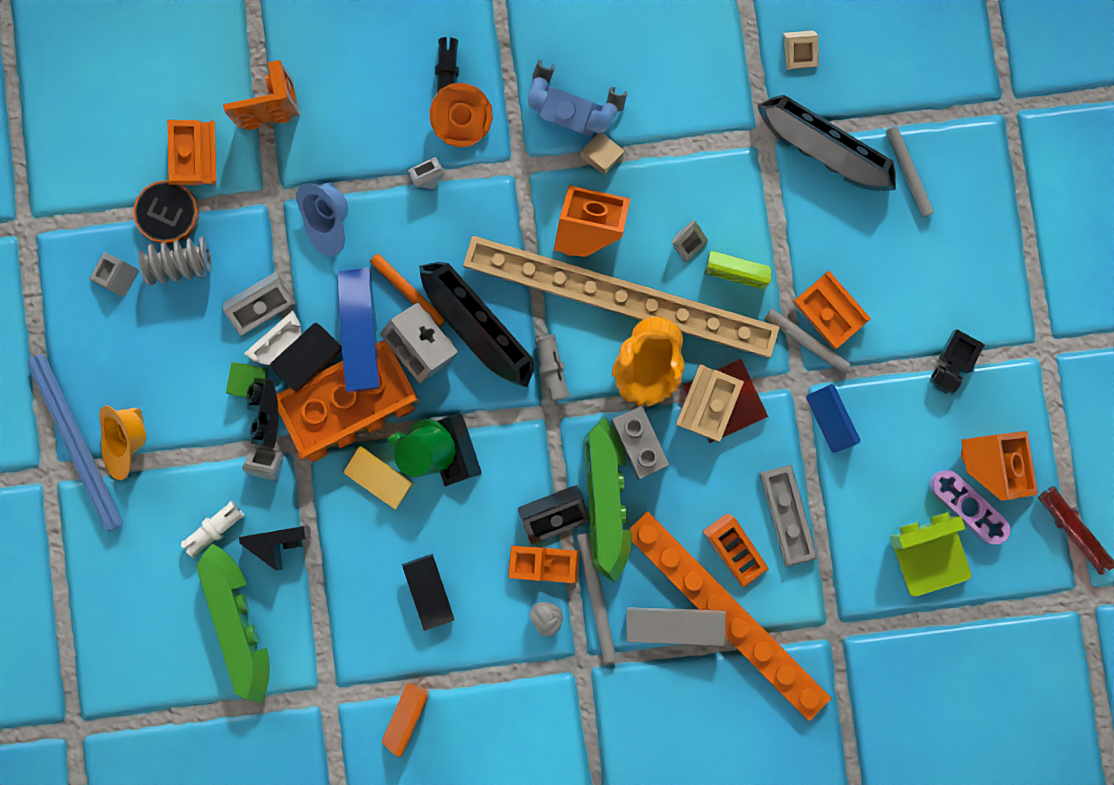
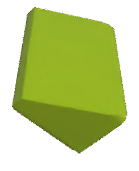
M715 251L709 253L704 271L707 275L762 290L769 286L771 282V268L769 266Z

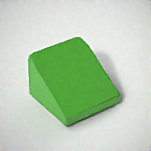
M231 362L226 394L246 398L248 388L254 382V378L266 379L268 369Z

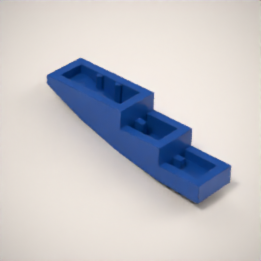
M370 268L339 271V314L346 392L354 393L381 389L377 361L379 359L376 337L377 322Z

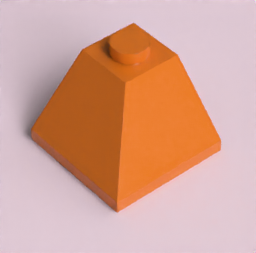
M569 185L559 218L554 251L563 252L569 256L586 257L621 239L631 198Z
M1028 431L961 440V458L966 466V472L1001 501L1038 495Z

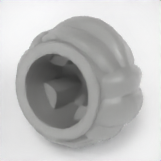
M547 602L537 603L532 607L530 614H528L542 637L553 636L560 630L563 621L562 611L555 604Z

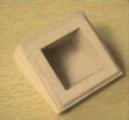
M815 31L783 33L787 69L818 67V34Z
M598 133L581 150L580 157L605 176L625 151L603 133Z

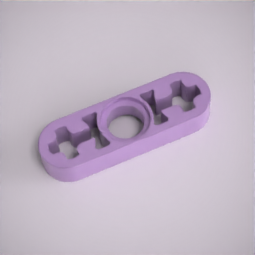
M946 470L939 471L931 477L929 489L933 496L955 516H961L963 523L978 538L987 544H1001L1008 539L1010 535L1008 521L958 474ZM940 478L943 480L950 478L949 486L955 492L964 490L963 494L956 497L954 503L951 502V499H954L955 496L950 491L941 492L939 490L942 486L939 482ZM967 498L975 500L978 506L976 514L972 517L966 516L961 509L962 502ZM984 518L990 524L998 523L997 531L1000 533L999 536H988L989 527L983 522H979L976 526L975 522Z

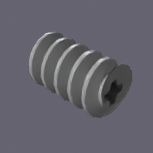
M203 236L199 238V246L195 247L191 238H188L186 248L182 249L179 241L175 240L173 250L171 251L167 244L162 242L160 252L158 253L153 244L148 245L147 254L144 255L142 250L138 252L141 275L144 282L149 286L155 285L157 280L162 284H166L169 278L174 282H179L182 275L185 279L191 280L194 278L195 273L198 277L204 278L207 275V271L211 272L212 270L210 251Z

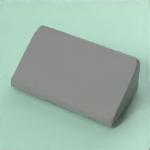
M274 272L225 301L222 307L235 329L242 336L296 303L279 274Z

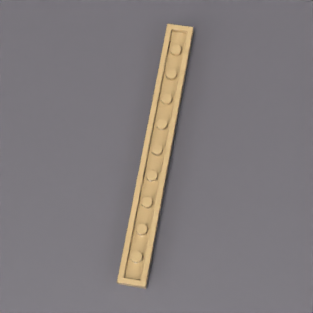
M473 235L463 267L641 321L654 316L664 317L674 322L680 328L681 333L768 359L771 358L780 328L773 324Z

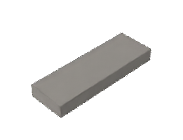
M792 464L759 473L785 567L818 559Z
M628 607L627 642L725 646L726 611Z

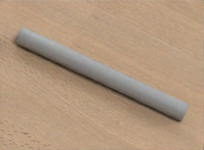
M590 533L577 535L603 660L604 663L617 661L598 570L593 567L591 537Z

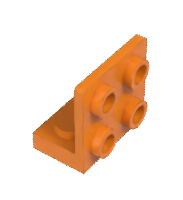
M281 60L267 62L270 74H265V81L270 95L223 104L224 112L238 128L242 127L243 130H253L259 128L261 123L270 121L277 124L291 121L292 117L300 116L293 79Z

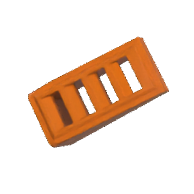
M725 514L703 531L709 543L741 587L744 588L769 569L736 518L732 515ZM730 529L732 530V531H730L728 534H726L725 536H723L721 539H718L721 535H723L724 533H726L728 530H730ZM738 538L739 542L726 551L724 547ZM746 549V554L735 562L732 560L733 557ZM753 559L755 564L741 573L739 569Z

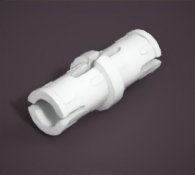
M231 500L228 505L211 519L206 518L203 520L202 526L181 542L183 549L188 548L186 553L189 556L195 558L214 540L219 541L224 537L223 533L245 516L242 510H237L239 508L237 504Z

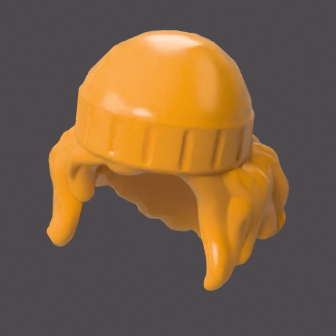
M658 316L643 319L634 327L631 338L621 345L619 354L613 364L611 375L616 380V387L619 389L620 396L626 402H635L638 407H643L646 403L650 407L658 402H663L665 398L671 397L672 392L677 391L681 386L682 374L685 368L684 359L681 354L683 335L680 328L674 322Z

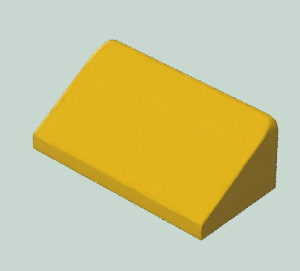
M362 446L358 447L343 472L395 510L414 485L412 481Z

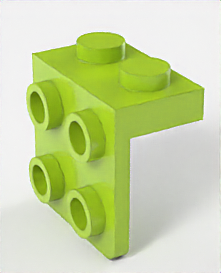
M949 512L930 517L931 523L919 526L918 522L910 523L899 527L900 533L890 536L908 593L911 596L917 597L967 581L971 578V571L958 535V531L965 529L961 516H950Z

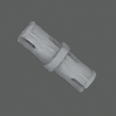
M555 334L535 339L542 365L539 369L540 373L544 374L550 402L570 397L563 372L565 365L560 360Z

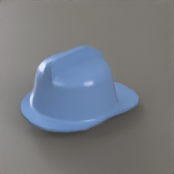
M307 183L300 186L296 192V201L310 242L323 255L332 257L339 254L344 248L345 243L342 222L348 214L346 199L335 188L333 183H325L321 186Z

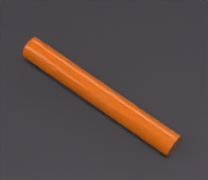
M379 253L370 260V263L413 305L419 303L432 316L434 323L438 327L445 323L444 318Z

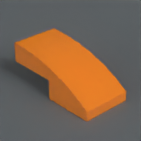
M511 545L508 578L577 583L580 551Z

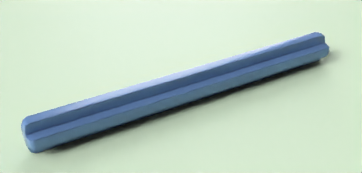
M40 354L30 358L27 364L104 530L112 531L123 525V521L46 356Z

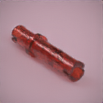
M1055 486L1048 488L1050 492L1043 491L1037 499L1042 502L1055 518L1054 524L1058 528L1064 529L1094 566L1097 573L1102 575L1106 573L1105 568L1108 571L1113 569L1114 559L1078 517L1079 511L1075 507H1070Z

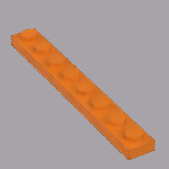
M648 511L628 529L632 530V542L698 610L726 611V638L806 720L810 721L832 699Z

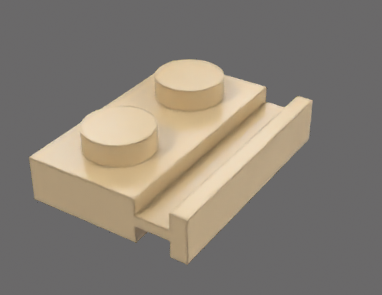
M700 364L675 425L719 443L744 381Z

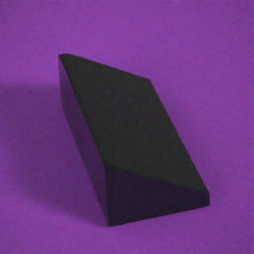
M315 322L270 363V367L284 383L297 393L342 352V346L320 324Z
M452 415L436 421L450 433L455 443V456L452 464L448 469L440 472L444 487L481 475V469L463 415Z
M577 485L518 508L531 545L590 522L587 508Z

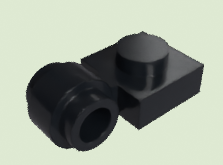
M958 329L953 330L939 356V359L948 363V365L945 367L938 365L930 378L934 388L945 394L948 392L954 394L963 380L959 376V370L966 374L970 373L985 344Z

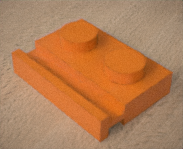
M167 120L169 185H216L215 121Z
M830 271L825 273L792 302L833 350L837 349L871 320L869 315Z

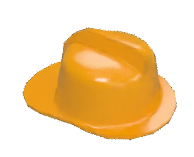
M105 405L100 409L99 413L102 457L109 474L117 480H123L130 472L131 454L141 448L146 442L142 411L139 408L116 411L111 406Z

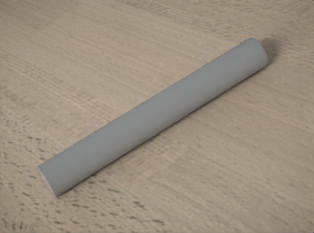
M898 126L886 130V134L921 216L924 218L932 215L934 210Z
M771 308L764 318L771 324L779 326L781 331L842 374L850 366L848 361Z

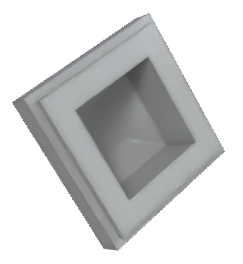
M435 157L408 170L416 187L433 190L445 174Z
M692 220L679 230L671 241L685 263L708 242L695 220Z

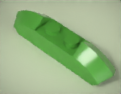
M603 417L584 437L593 567L602 575L616 582L626 566L632 544V530H622V524H626L625 505L620 503V492L624 490V477L622 472L618 473V467L627 466L623 445L616 431Z
M212 543L201 556L196 568L235 694L242 698L262 703L268 687L270 664L267 648L260 650L256 648L259 638L255 626L249 625L246 615L249 612L248 601L244 593L240 594L238 589L246 586L247 583L235 561L224 550Z

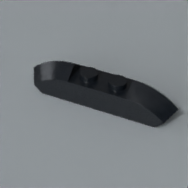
M786 95L772 97L757 105L763 121L780 141L787 146L795 145L802 154L813 156L823 162L832 172L841 173L845 176L844 181L869 190H896V171L893 160Z
M434 262L419 265L420 277L427 297L437 312L466 343L470 350L492 372L513 384L527 388L534 372V362L531 355L449 263Z

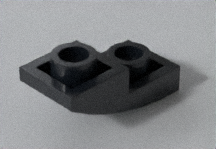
M254 378V382L249 386L246 395L247 409L258 412V416L253 420L250 429L252 436L251 444L275 448L279 416L273 380Z
M433 554L402 564L423 630L426 631L454 621L455 619Z

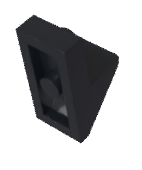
M301 526L239 537V544L274 570H283L279 544L283 543V550L303 547L302 540L311 539L309 526Z

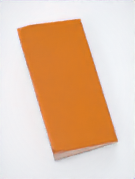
M412 683L406 684L382 739L383 745L398 757L403 755L430 694L428 690Z

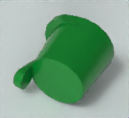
M431 419L420 420L414 423L407 434L397 432L390 435L387 439L390 447L395 445L394 459L398 469L410 477L440 473L448 469L454 460L455 443L450 433L439 422Z

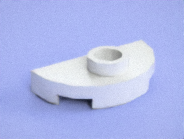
M293 311L289 313L244 354L254 362L270 365L277 356L302 334L301 324Z

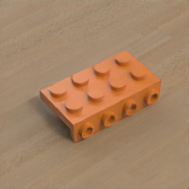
M384 340L377 343L379 355L377 361L381 389L354 393L346 392L343 361L318 373L299 392L296 393L291 388H288L276 394L278 412L299 452L300 460L306 461L309 459L311 463L316 462L328 455L327 449L337 444L340 448H343L358 440L356 434L366 429L369 433H372L386 426V419L394 415L402 418L416 410L414 405L420 401L396 354Z

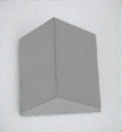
M252 447L243 464V471L250 476L278 482L284 453Z

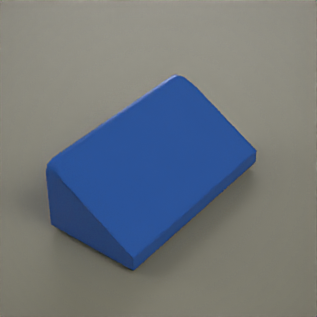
M830 384L806 396L810 408L833 453L860 443L861 440L835 385Z

